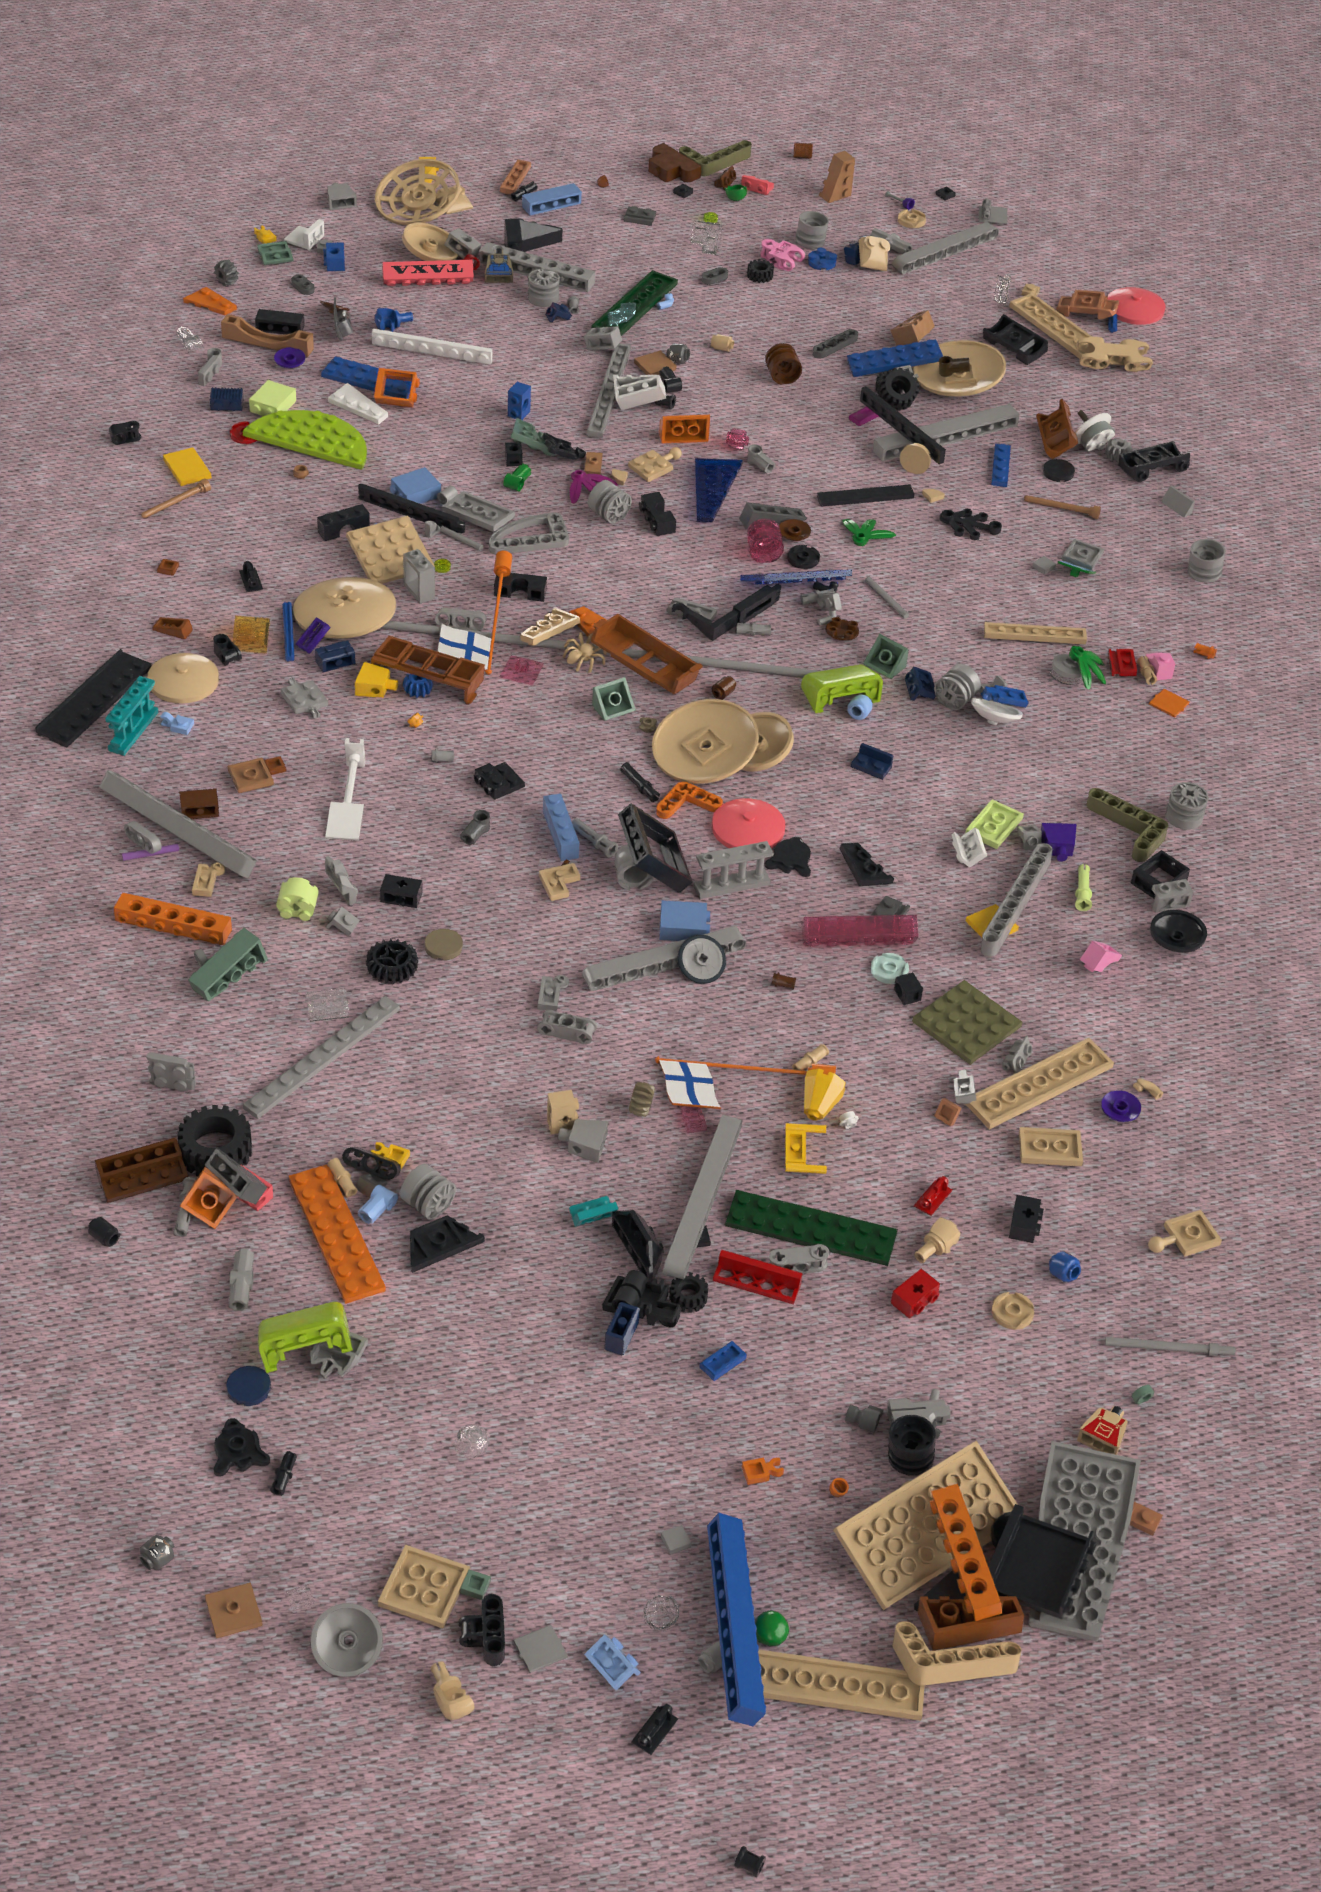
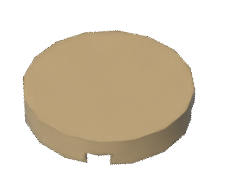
M905 209L898 214L899 224L907 228H920L926 223L925 214L916 209H911V211Z
M919 443L906 445L900 454V463L907 472L914 474L924 473L930 467L932 459L930 458L929 450Z
M1009 1292L998 1295L993 1301L991 1312L999 1325L1017 1330L1029 1326L1033 1321L1034 1306L1029 1298L1021 1293L1009 1294Z

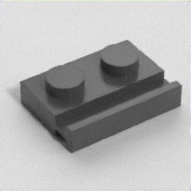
M628 206L624 222L652 226L656 217V211Z
M885 896L869 917V923L883 929H889L893 933L910 910V905L905 906L902 904L903 902Z

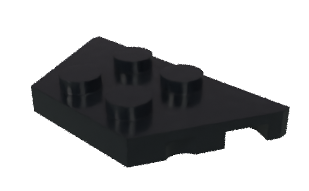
M448 1215L410 1231L411 1272H416L485 1242V1237L481 1233L477 1235L471 1232L467 1225L458 1223L456 1219Z

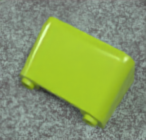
M862 664L808 673L801 681V688L815 713L823 712V707L826 704L832 705L833 698L863 693V695L870 698L872 703L881 701L883 687L881 676Z
M330 1302L268 1318L260 1322L258 1326V1347L266 1373L277 1371L278 1361L280 1359L281 1361L286 1360L284 1352L327 1341L329 1348H333V1345L341 1349L342 1353L353 1351L345 1309L339 1302Z

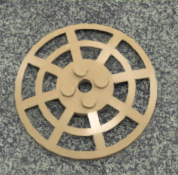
M419 159L404 163L391 170L380 181L375 193L377 209L385 219L399 225L432 221L444 214L455 203L460 191L459 178L450 165L439 160ZM419 167V175L411 176L403 181L398 177L399 174L407 170ZM425 167H437L445 171L438 177L433 174H425ZM448 174L453 177L456 183V188L449 191L444 181ZM393 179L398 185L393 189L390 197L382 196L385 187ZM432 179L435 180V182L431 185L430 183L424 182V180ZM419 180L417 183L411 184L410 186L406 185L412 181ZM441 184L444 192L436 194L435 189ZM402 188L404 190L402 193V197H395L397 192ZM454 194L450 202L442 209L441 207L445 204L448 196ZM443 198L438 206L434 205L436 199ZM381 201L389 202L393 213L386 215L382 210ZM394 202H403L404 207L397 210ZM427 208L432 210L428 213L420 215L422 210H425ZM408 210L415 211L414 216L405 215L403 213ZM399 215V216H401V217H403V218L413 219V220L404 221V220H397V219H394V218H392V217H395V216Z

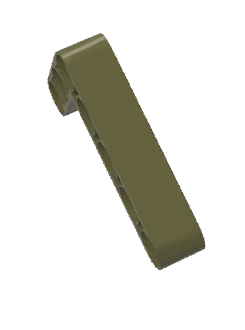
M743 140L705 157L687 146L680 147L679 152L701 165V176L705 177L750 158L752 143Z
M1090 789L1086 803L1087 808L1140 834L1134 842L1132 858L1137 862H1145L1164 842L1168 823L1102 789Z

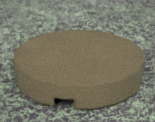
M434 930L425 938V951L433 959L451 960L462 952L463 939L460 934L453 930Z

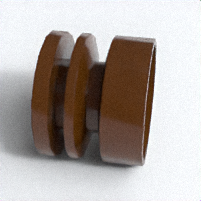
M779 343L767 351L765 362L774 382L784 385L794 383L799 379L802 374V365L794 347L790 344Z

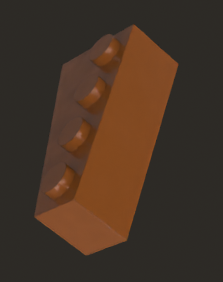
M920 1596L918 1615L933 1651L1022 1633L1024 1613L1017 1597L999 1596L1002 1614L975 1621L973 1614H968L964 1602L967 1599L966 1596L963 1599H950L949 1596H940V1599H928V1596Z

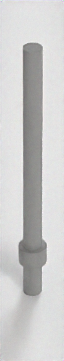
M1105 1337V1345L1208 1353V1356H1218V1354L1235 1355L1236 1351L1235 1347L1219 1346L1218 1343L1206 1345Z

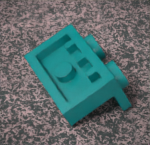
M608 1196L569 1207L575 1227L612 1217V1212L619 1210L617 1203H610Z

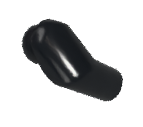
M815 581L813 589L824 591L833 588L837 592L839 585L834 581H831L829 586Z

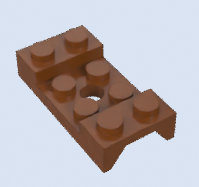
M1063 399L1059 401V409L1049 415L1036 414L1044 449L1051 459L1060 456L1078 444L1077 435L1073 431L1069 417L1071 416L1070 409Z

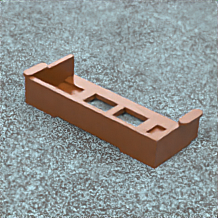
M616 614L608 620L601 619L593 625L595 628L591 638L593 644L611 654L612 658L648 681L655 682L672 694L678 693L697 679L699 670L703 668L702 664L691 660L620 614ZM634 644L648 652L636 661L622 653ZM652 657H656L667 665L654 673L641 664Z
M388 636L371 658V664L377 666L384 665L465 690L464 702L466 704L473 702L477 696L475 691L484 680L485 664L417 646L412 642L393 636ZM409 659L422 663L423 666L419 668L405 662ZM432 666L446 672L442 675L427 669Z

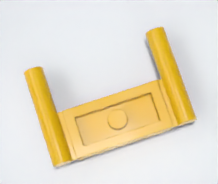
M786 1123L785 1172L826 1174L827 1166L806 1165V1132L826 1133V1125Z

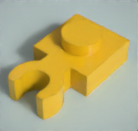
M263 225L260 230L256 227L254 228V234L262 244L277 241L276 236L270 230H265Z
M381 1142L375 1143V1149L379 1151L371 1150L375 1154L397 1161L401 1169L410 1156V1150L393 1144L387 1148Z

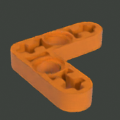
M679 782L659 802L656 815L659 818L668 819L672 817L685 801L710 812H715L723 805V800L721 797L688 782ZM695 796H702L703 798L697 799ZM677 799L678 802H671L670 800Z

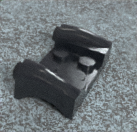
M1004 314L993 327L983 329V339L993 345L999 343L1016 354V359L1026 365L1034 362L1048 351V340Z
M1171 441L1119 454L1118 466L1135 481L1143 482L1149 476V469L1153 470L1157 467L1169 466L1171 464L1178 472L1187 470L1190 464V453L1182 454L1177 449L1175 442Z

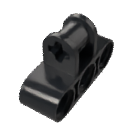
M488 1594L482 1599L481 1615H467L459 1619L458 1625L461 1628L459 1643L464 1647H483L484 1661L490 1666H497L505 1659L503 1601L496 1594Z

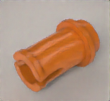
M1197 642L1193 653L1206 656L1207 659H1214L1217 649L1214 646L1209 647Z

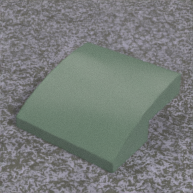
M287 241L257 245L264 265L292 262L294 260Z

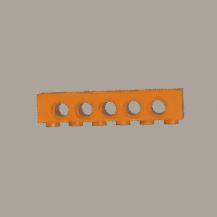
M122 892L114 906L115 921L154 929L158 932H167L176 936L189 937L194 940L210 942L211 944L224 945L232 931L231 917L128 893Z
M958 1483L931 1491L933 1500L929 1501L933 1515H938L939 1520H936L938 1531L940 1534L944 1533L946 1539L943 1540L946 1553H951L953 1557L950 1560L954 1574H959L960 1579L957 1580L961 1594H966L967 1599L964 1602L968 1614L972 1613L975 1621L1002 1614L998 1592ZM955 1531H961L959 1534H953ZM961 1551H969L966 1554L960 1553ZM970 1570L976 1571L973 1574L967 1573ZM978 1590L983 1591L981 1594H975V1593H974L975 1591H978Z

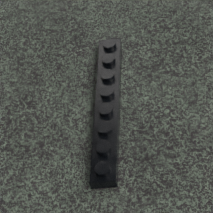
M867 386L861 388L860 402L911 443H919L925 446L930 452V458L936 463H944L945 448Z

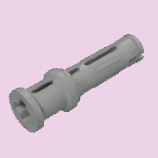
M578 818L572 821L574 829L591 841L597 850H602L609 858L616 854L618 850L616 842H611L605 834L597 833Z
M186 1177L183 1180L184 1188L179 1196L181 1203L197 1178ZM180 1207L174 1234L184 1237V1235L187 1236L192 1214Z

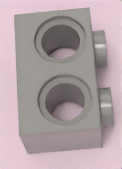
M618 326L591 328L584 336L588 350L615 349L622 341Z

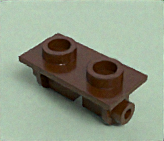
M733 165L724 170L720 178L714 181L716 188L723 187L725 191V188L730 186L737 178Z

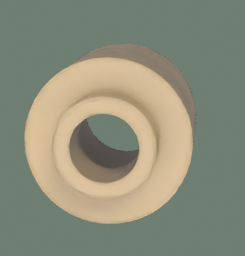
M713 335L711 347L716 350L729 352L734 347V340H732L731 336Z

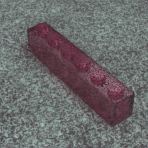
M917 915L803 917L801 922L803 944H808L810 947L819 946V944L837 946L838 943H846L847 946H855L857 943H864L867 946L875 945L876 943L893 945L895 942L911 945L919 937Z

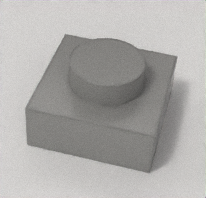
M326 239L318 240L317 253H323V249H326V243H332V241Z

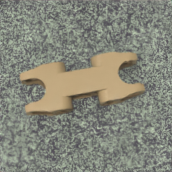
M1086 337L1078 339L1076 343V349L1086 352L1081 355L1079 363L1092 369H1105L1109 364L1124 365L1126 371L1137 372L1149 370L1153 364L1151 358L1142 356L1147 354L1149 345L1146 342L1125 339L1119 344L1105 343L1101 337Z

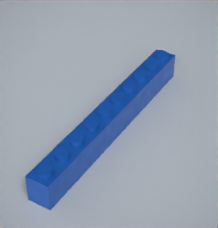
M718 1512L707 1525L728 1720L754 1727L766 1714V1705L764 1703V1686L761 1678V1664L758 1654L759 1645L757 1644L754 1606L751 1596L752 1588L749 1580L747 1549L744 1539L745 1531L743 1530L742 1519Z

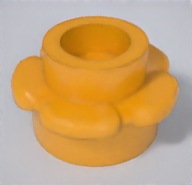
M418 712L412 715L407 720L410 724L409 727L414 726L417 728L423 723V715H420Z

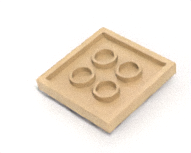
M405 1545L378 1600V1607L443 1629L457 1601L460 1588L470 1566Z

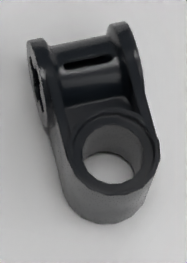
M129 421L111 425L109 434L112 443L120 445L139 441L141 439L139 422Z
M217 634L214 636V654L224 666H227L232 661L242 659L239 648L227 635Z

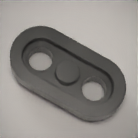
M718 267L702 273L701 281L706 285H711L726 280L728 278V270Z
M297 274L291 278V285L301 294L311 295L314 293V284L303 275Z

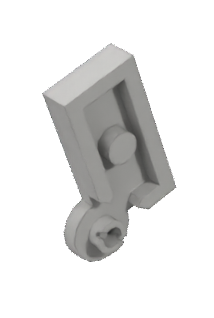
M558 975L553 980L551 977L542 976L537 1010L557 1011L560 989L568 987V977Z

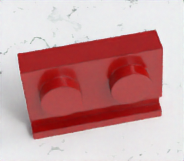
M1133 649L1108 650L1112 676L1114 674H1119V676H1137Z

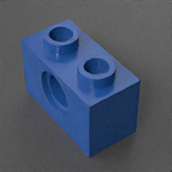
M344 242L326 243V249H323L324 266H327V271H345Z
M517 381L508 390V417L523 420L530 413L531 386Z

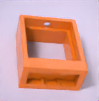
M379 368L374 392L375 402L413 408L414 402L416 403L417 401L416 388H419L420 378L417 377L416 372ZM386 379L411 381L409 399L384 396Z

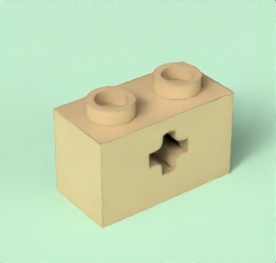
M572 1090L548 1093L547 1122L551 1134H558L560 1128L572 1130L574 1121L578 1119L576 1110L579 1109L577 1097L574 1098Z

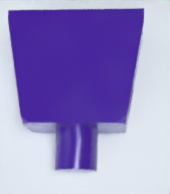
M1042 823L1041 842L1052 847V856H1056L1060 862L1066 861L1068 856H1073L1077 825Z

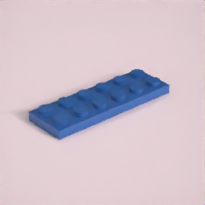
M935 339L874 351L853 353L847 355V361L853 377L885 372L907 365L913 367L939 362L943 354Z
M335 356L321 372V377L375 392L379 368ZM386 379L384 394L408 399L412 382Z

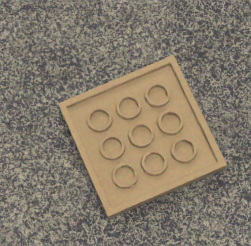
M408 516L346 532V537L368 579L384 584L404 578L403 554L419 549L435 567Z

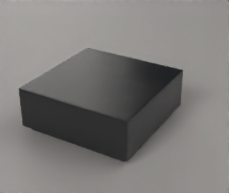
M946 186L936 190V195L943 200H948L955 197L956 192Z

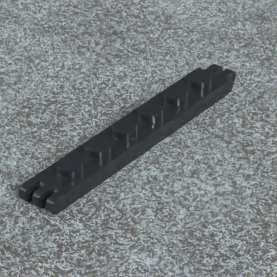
M362 483L358 484L359 500L422 522L433 521L440 528L444 526L457 533H465V522L459 520L457 516Z

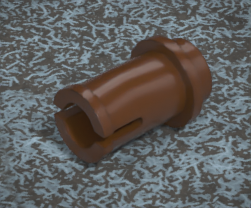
M780 972L778 974L774 973L771 984L775 985V987L778 985L794 990L796 977L781 975Z

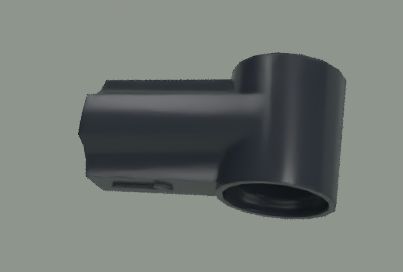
M668 366L663 367L659 371V375L665 386V392L682 391L681 378L676 377Z

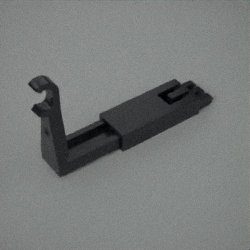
M776 584L773 587L769 585L762 587L734 605L732 611L713 623L710 619L692 611L682 603L673 604L672 612L676 610L682 611V620L688 619L707 638L714 641L737 626V623L744 624L779 601L782 586Z

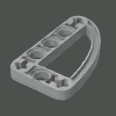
M556 512L539 514L513 521L496 530L489 539V551L496 555L498 551L502 550L517 553L568 546L569 535L561 514ZM547 523L550 530L549 534L502 539L512 532Z

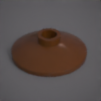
M320 301L324 307L329 309V313L334 314L333 303ZM336 305L337 312L341 310L350 311L349 308Z
M789 519L779 525L778 531L785 539L801 541L810 536L811 527L802 520Z

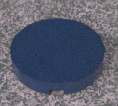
M244 1366L236 1369L227 1379L226 1389L228 1397L234 1403L244 1404V1406L260 1404L266 1400L271 1390L269 1375L265 1370L257 1366Z

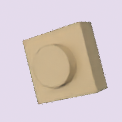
M1026 284L1021 295L1026 296L1033 293L1037 296L1040 292V287L1034 284Z

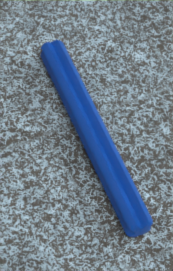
M284 602L282 604L285 660L288 662L295 659L292 603Z

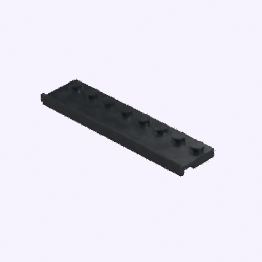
M122 649L118 650L35 727L37 735L40 737L43 735L54 743L66 748L69 747L127 692L139 676L143 677L149 671L152 664L127 654Z

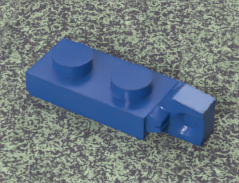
M995 685L994 687L985 686L981 693L982 699L988 701L993 700L994 702L1025 708L1029 704L1024 690Z

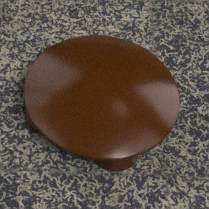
M833 617L825 628L827 634L837 640H852L859 635L858 623L856 621L842 620L839 617Z

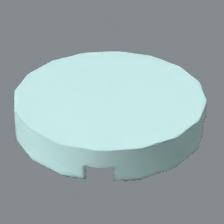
M882 953V956L878 957L877 955L871 962L873 977L885 984H895L897 976L908 974L909 972L908 963L904 961L902 956L895 953Z

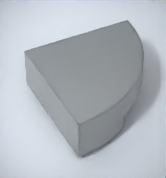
M425 522V536L431 538L440 532V527L435 522Z

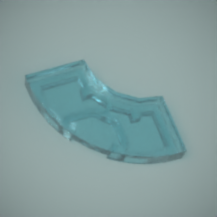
M621 303V307L618 310L608 312L609 325H617L630 320L636 313V303Z

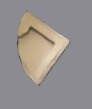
M612 469V478L617 481V484L624 486L628 472Z
M922 490V495L930 503L944 499L945 494L939 490Z

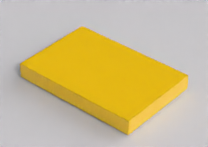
M193 447L163 455L164 462L180 486L199 482L204 478H212L211 472Z

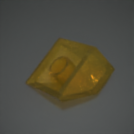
M235 615L233 643L240 651L267 653L270 619Z

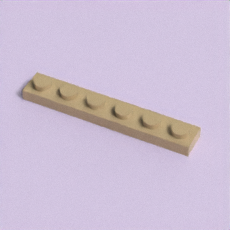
M984 623V638L1085 645L1087 642L1086 628Z

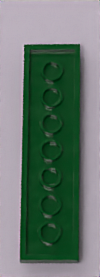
M652 270L593 323L591 328L618 326L622 336L664 298L665 294H668L678 285V279Z
M740 1190L735 1192L725 1223L726 1227L803 1246L822 1244L829 1249V1252L885 1266L889 1265L898 1231L896 1228Z

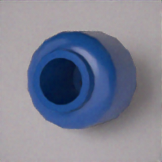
M1065 1251L1058 1252L1050 1258V1273L1063 1282H1070L1077 1279L1080 1275V1261Z

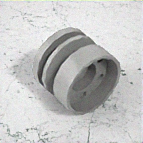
M816 211L802 212L799 216L795 237L796 242L810 249L823 247L829 224L828 217Z
M545 268L530 272L528 276L529 302L538 307H550L552 302L558 303L559 274Z
M609 480L599 482L592 489L588 497L589 509L611 524L622 520L627 515L632 502L631 496Z
M1213 539L1195 541L1191 545L1189 576L1198 582L1204 583L1218 580L1222 576L1225 547Z
M956 664L935 683L934 691L938 701L943 706L951 710H959L980 691L981 682L977 673L971 667L965 664Z
M1182 782L1172 787L1165 813L1168 822L1176 828L1183 830L1198 828L1203 822L1209 799L1206 790L1198 784L1191 782Z
M421 1164L413 1169L404 1180L400 1189V1198L412 1208H416L425 1218L433 1220L450 1206L456 1193V1186L453 1182L447 1180L445 1176H441L429 1164Z

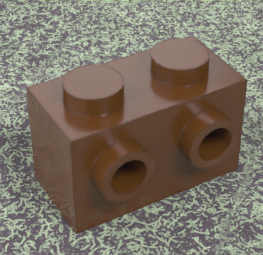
M217 788L179 792L182 814L190 819L219 817Z

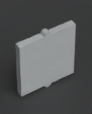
M552 1625L514 1639V1643L520 1653L519 1658L523 1659L529 1673L568 1658L561 1644L562 1639L558 1638Z

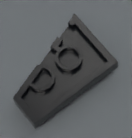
M858 842L841 843L839 849L859 886L893 883L894 878L891 875H887L880 864L872 861V856Z

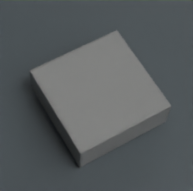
M1043 556L1033 562L1032 567L1045 575L1056 568V563Z
M682 1525L661 1532V1538L670 1555L691 1548V1541Z

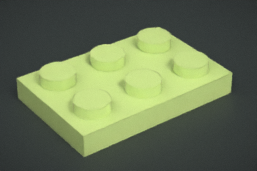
M992 799L967 827L965 834L976 827L980 832L983 843L998 849L1022 821L1024 814Z

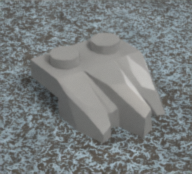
M327 856L325 858L326 874L349 905L357 903L356 895H358V890L354 884L352 885L343 863L339 859L333 860Z
M349 1332L353 1351L342 1353L341 1349L333 1345V1348H329L327 1341L314 1344L310 1352L311 1364H322L320 1374L324 1379L334 1370H337L338 1375L343 1377L360 1360L368 1344V1339Z

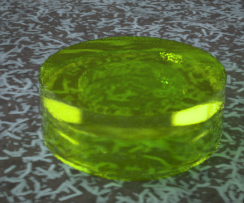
M707 212L703 216V221L707 224H715L718 221V215L714 212Z
M438 559L434 562L435 571L438 573H447L451 570V562L447 559Z

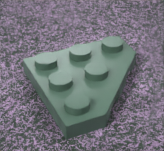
M516 418L510 437L513 438V441L527 444L529 448L534 450L539 449L548 456L556 455L547 451L548 447L544 444L545 440L542 438V432L539 431L537 433L535 426Z

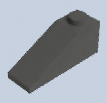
M218 1148L215 1149L205 1164L240 1199L256 1205L267 1189V1186L255 1175Z

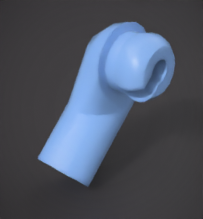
M672 293L665 294V300L657 303L659 310L672 306L674 302Z

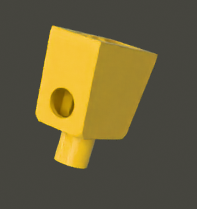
M364 662L355 681V696L383 698L387 689L397 691L398 680L390 679L389 669Z

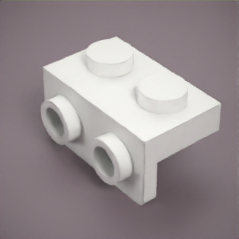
M976 827L961 837L955 832L952 834V844L957 851L956 857L960 863L972 867L987 857L980 832Z

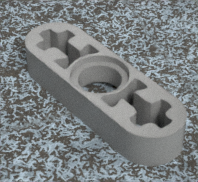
M136 821L124 825L127 837L151 854L161 850L162 846L159 838Z

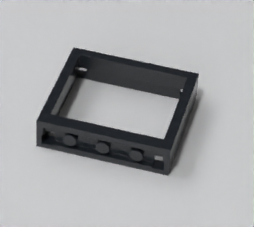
M632 803L618 814L635 866L678 893H681L693 883L675 831ZM647 837L660 845L665 862L652 854Z

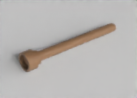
M204 478L198 482L196 487L142 512L141 516L142 518H147L196 493H206L211 490V485Z
M1028 495L1024 496L1025 502L1085 513L1094 519H1098L1100 516V506L1094 505V507L1091 506L1089 508Z

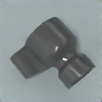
M850 1404L845 1421L850 1423L856 1422L861 1429L875 1433L884 1409L869 1405L868 1408L860 1410L859 1407Z

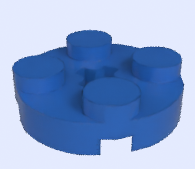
M820 247L808 254V264L814 269L821 270V268H826V270H830L836 266L837 254L826 251L825 248Z

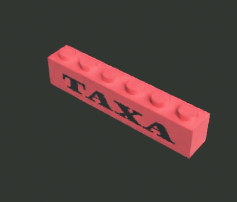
M473 260L383 262L382 264L383 284H387V286H395L396 284L409 286L411 283H417V285H425L426 283L439 285L446 282L449 285L456 282L469 284L473 282L474 278Z

